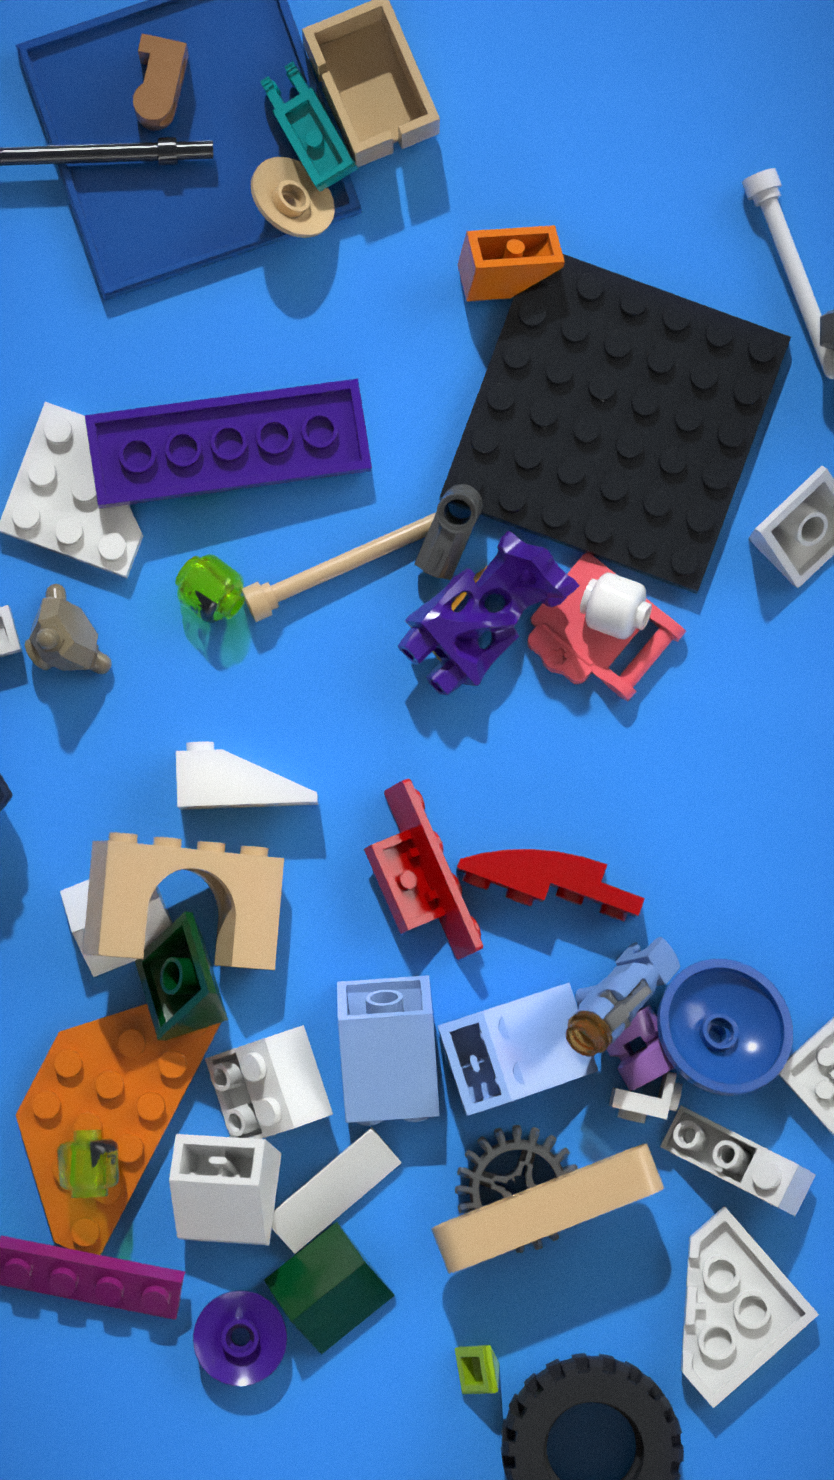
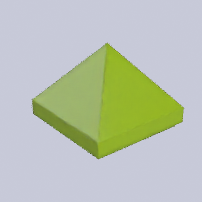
M491 1345L456 1347L455 1355L462 1394H491L498 1392L500 1363Z

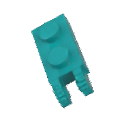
M292 61L284 67L288 79L299 92L298 96L285 103L281 96V91L274 80H271L268 76L260 82L275 108L273 110L275 117L316 189L321 192L359 168L312 87L309 88L298 67Z

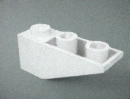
M680 1106L660 1146L793 1216H796L816 1174L683 1106Z

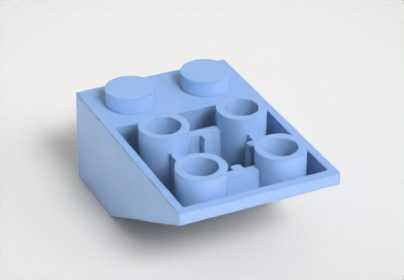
M570 983L437 1026L467 1116L598 1071L591 1046L583 1041L586 1035L583 1022L579 1025L572 1024V1019L577 1013L578 1007Z

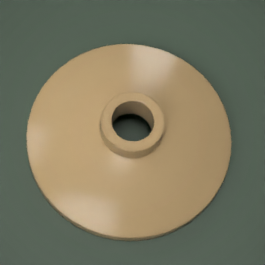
M273 157L263 161L254 171L251 178L253 200L260 213L274 227L295 237L310 238L323 233L331 224L335 211L332 194L328 187L321 192L316 189L302 162L287 157Z

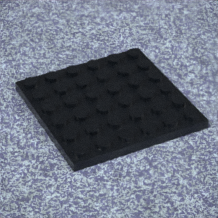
M563 254L565 263L562 269L514 296L439 500L454 485H470L478 491L482 498L483 506L480 515L575 550L590 553L597 558L697 594L791 337ZM456 499L449 502L471 511L469 505L463 500Z

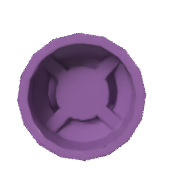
M650 1005L641 1008L636 1013L637 1016L631 1021V1025L622 1032L613 1044L605 1047L611 1057H619L621 1062L617 1069L629 1091H633L674 1068L660 1043L657 1016ZM641 1036L647 1046L633 1052L629 1042Z

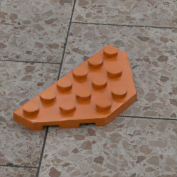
M144 1004L59 1031L16 1113V1119L54 1242L68 1249L98 1255L103 1253L222 1022L161 1041L157 1040L148 1005ZM104 1139L114 1140L119 1148L118 1153L117 1150L115 1153V1164L109 1165L108 1153L105 1152L103 1156L100 1153L96 1166L92 1168L90 1142Z

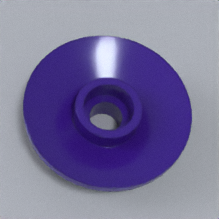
M231 1291L214 1298L201 1311L194 1327L193 1346L200 1365L211 1377L224 1384L247 1386L264 1380L279 1366L287 1346V1330L281 1313L267 1298L250 1291ZM235 1329H246L250 1334L249 1342L245 1345L236 1344L232 1339V1333Z

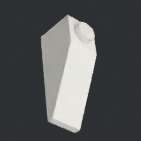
M214 742L186 743V751H176L177 807L180 810L318 805L317 792L223 749L214 750Z

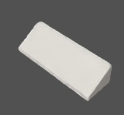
M371 1127L274 1210L272 1220L273 1231L294 1254L297 1253L402 1162Z

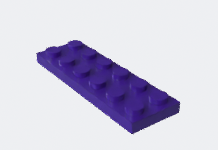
M358 378L85 415L98 509L369 472L372 469Z

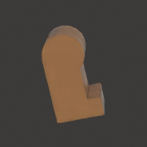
M142 33L138 54L140 63L147 65L144 82L136 89L133 95V106L137 120L144 128L159 131L171 124L175 116L189 57L187 43Z

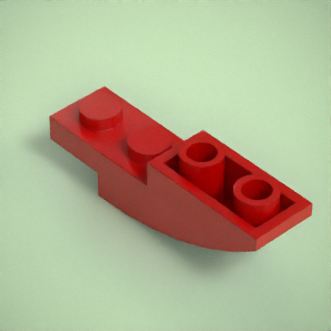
M510 849L485 852L461 858L456 870L464 873L463 882L484 890H488L490 883L508 889L506 898L530 907L534 899L543 902L549 887L553 886L558 888L556 897L580 906L584 898L601 904L599 913L625 922L627 915L639 916L645 900L643 897L601 882L608 864L558 851Z

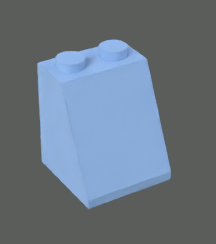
M429 975L337 982L338 1027L346 1123L356 1122L360 1125L370 1126L376 1125L383 1120L403 1119L408 1122H421L429 1117L439 1116L434 1024Z

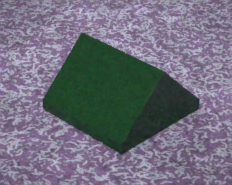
M184 912L144 950L143 959L135 960L157 1040L161 1041L228 1020L204 938L193 913Z
M337 1221L264 1279V1282L289 1320L321 1354L395 1296Z

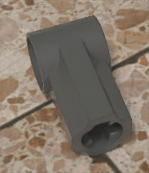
M465 484L454 485L442 497L414 564L422 569L423 572L436 578L452 579L475 523L482 511V498L476 489ZM451 500H463L469 505L471 516L462 519L455 517L449 511L448 503Z

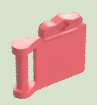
M585 553L567 573L580 586L567 596L560 605L547 607L542 603L531 617V623L535 628L530 633L527 644L533 652L540 656L548 671L562 674L570 682L577 685L585 682L593 673L615 694L628 702L637 692L633 687L672 640L678 642L687 631L646 598V602L652 604L649 620L659 629L620 676L615 674L609 667L640 629L636 628L634 633L627 639H618L587 626L585 614L580 613V604L588 583L592 578L598 580L605 573H615L592 554Z

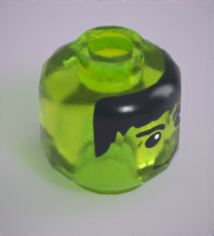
M207 554L201 558L196 555L189 559L183 565L175 580V584L178 586L177 596L179 602L203 621L209 623L216 622L223 617L231 619L238 613L245 601V597L241 595V589L244 587L243 576L213 554Z
M101 1129L73 1131V1140L64 1141L58 1146V1182L62 1189L71 1191V1198L109 1196L108 1189L116 1186L120 1180L119 1148L114 1140L102 1138Z

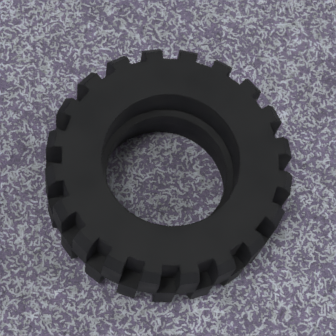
M586 1353L572 1354V1358L563 1361L556 1359L545 1364L547 1368L537 1375L533 1373L524 1381L525 1386L518 1394H514L508 1405L509 1411L506 1419L503 1420L501 1430V1455L507 1480H561L551 1468L548 1460L547 1440L554 1422L563 1412L575 1405L588 1402L602 1403L613 1407L628 1420L633 1429L636 1442L635 1457L630 1470L621 1480H680L681 1475L678 1471L680 1462H684V1446L681 1443L680 1434L682 1431L679 1420L671 1407L672 1405L659 1386L650 1377L641 1372L638 1367L627 1361L624 1363L616 1360L613 1356L600 1353L599 1356H587Z

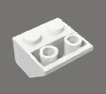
M304 1025L205 1058L230 1137L262 1139L333 1115Z
M176 1134L169 1184L177 1238L180 1240L269 1246L282 1153L266 1139Z

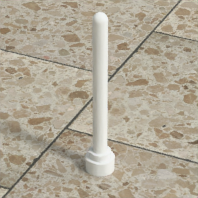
M776 168L758 172L742 181L743 188L748 200L753 199L755 206H761L823 372L827 378L834 379V351L820 346V317L822 315L778 202V198L781 197L779 188L782 187Z

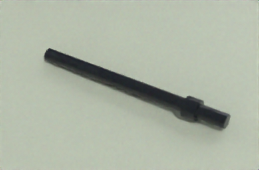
M160 137L158 142L0 147V166L159 161V165H178V160L214 159L213 140L177 142L176 137Z

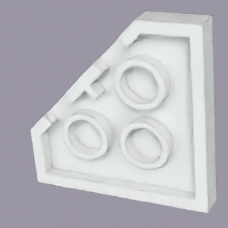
M45 402L0 519V533L128 579L143 538L129 505L98 509L85 416Z
M726 1207L721 1208L689 1237L681 1356L682 1373L707 1402L715 1408L819 1315Z

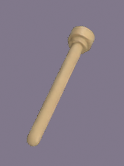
M436 512L271 586L268 582L260 585L257 581L242 588L241 592L254 621L258 622L272 616V610L279 607L278 602L426 537Z

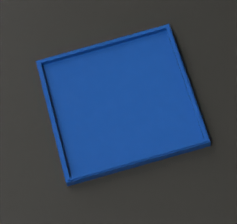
M146 0L15 45L50 146L158 142L160 137H176L177 142L213 140L214 159L178 160V165H159V161L57 164L105 301L293 237L277 229L265 219L258 210L251 193L252 175L263 161L273 157H287L300 161L273 113L275 108L260 81L269 76L278 85L285 103L299 95L296 87L288 79L284 67L294 61L309 88L312 87L326 110L287 0ZM142 33L187 43L189 57L175 116L171 124L159 131L144 128L138 122L133 106V95L136 89L144 82L147 65L140 63L138 54ZM350 175L328 187L335 207L331 223L362 213V208Z

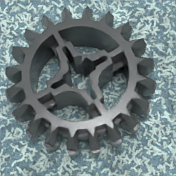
M513 1125V1139L505 1141L502 1129L496 1128L494 1129V1136L498 1142L496 1145L491 1147L488 1140L481 1136L477 1141L485 1152L479 1157L474 1151H466L465 1157L475 1163L473 1170L466 1167H458V1175L470 1178L469 1185L455 1186L456 1194L470 1195V1201L459 1204L458 1210L460 1213H466L483 1207L479 1196V1184L500 1192L504 1198L511 1196L512 1194L508 1189L494 1182L500 1181L507 1184L510 1179L515 1182L514 1177L521 1176L524 1165H526L523 1174L525 1177L524 1184L529 1188L536 1186L532 1179L533 1161L536 1154L543 1157L549 1163L555 1178L577 1170L578 1167L576 1164H571L562 1168L560 1162L566 1159L570 1152L567 1148H562L553 1155L550 1152L556 1142V1137L553 1135H549L544 1143L540 1145L536 1143L540 1131L538 1128L532 1127L528 1140L521 1139V1126ZM510 1150H522L517 1165L510 1173L502 1175L484 1171L486 1166L496 1156ZM556 1232L549 1235V1238L552 1241H556L559 1235ZM541 1239L532 1242L536 1250L542 1248ZM525 1246L516 1248V1252L523 1253Z

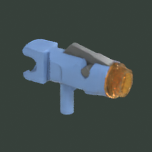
M659 937L642 951L637 942L631 944L616 960L617 966L598 985L580 988L576 991L575 998L579 1008L569 1019L568 1028L565 1033L566 1040L573 1050L588 1057L604 1052L631 1025V1021L637 1016L636 1013L653 995L656 986L667 984L680 969L675 952L664 938Z

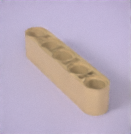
M646 1143L432 1227L431 1230L448 1273H453L663 1190L664 1185Z

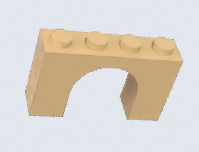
M109 832L108 841H92L83 943L84 955L143 959L147 911L152 893L165 877L183 869L201 877L209 885L217 901L218 928L214 966L275 970L284 858L268 857L269 848L241 846L240 854L225 852V844L217 842L198 841L197 849L181 848L182 839L154 837L153 845L138 844V835L129 833Z

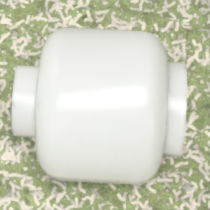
M605 573L598 580L592 578L584 591L580 604V613L585 614L586 624L589 628L618 639H627L634 633L636 628L643 630L648 623L652 611V604L646 602V589L644 585L613 573Z

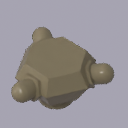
M50 585L46 590V598L42 599L33 621L30 638L25 641V649L32 662L42 670H49L51 667H56L62 671L90 669L98 674L107 673L112 666L109 656L98 650V633L83 610L67 601L66 590L62 585Z

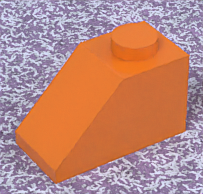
M555 225L466 231L458 261V269L466 301L509 299L562 269L565 261Z

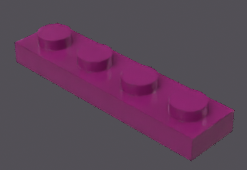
M2 1235L0 1237V1285L174 1320L177 1318L185 1276L184 1271Z

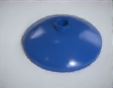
M729 959L703 960L682 970L669 983L660 999L657 1013V1029L660 1043L673 1067L693 1085L718 1095H745L767 1085L784 1068L793 1043L791 1015L778 989L756 969ZM709 1031H714L719 1035L720 1043L711 1040Z

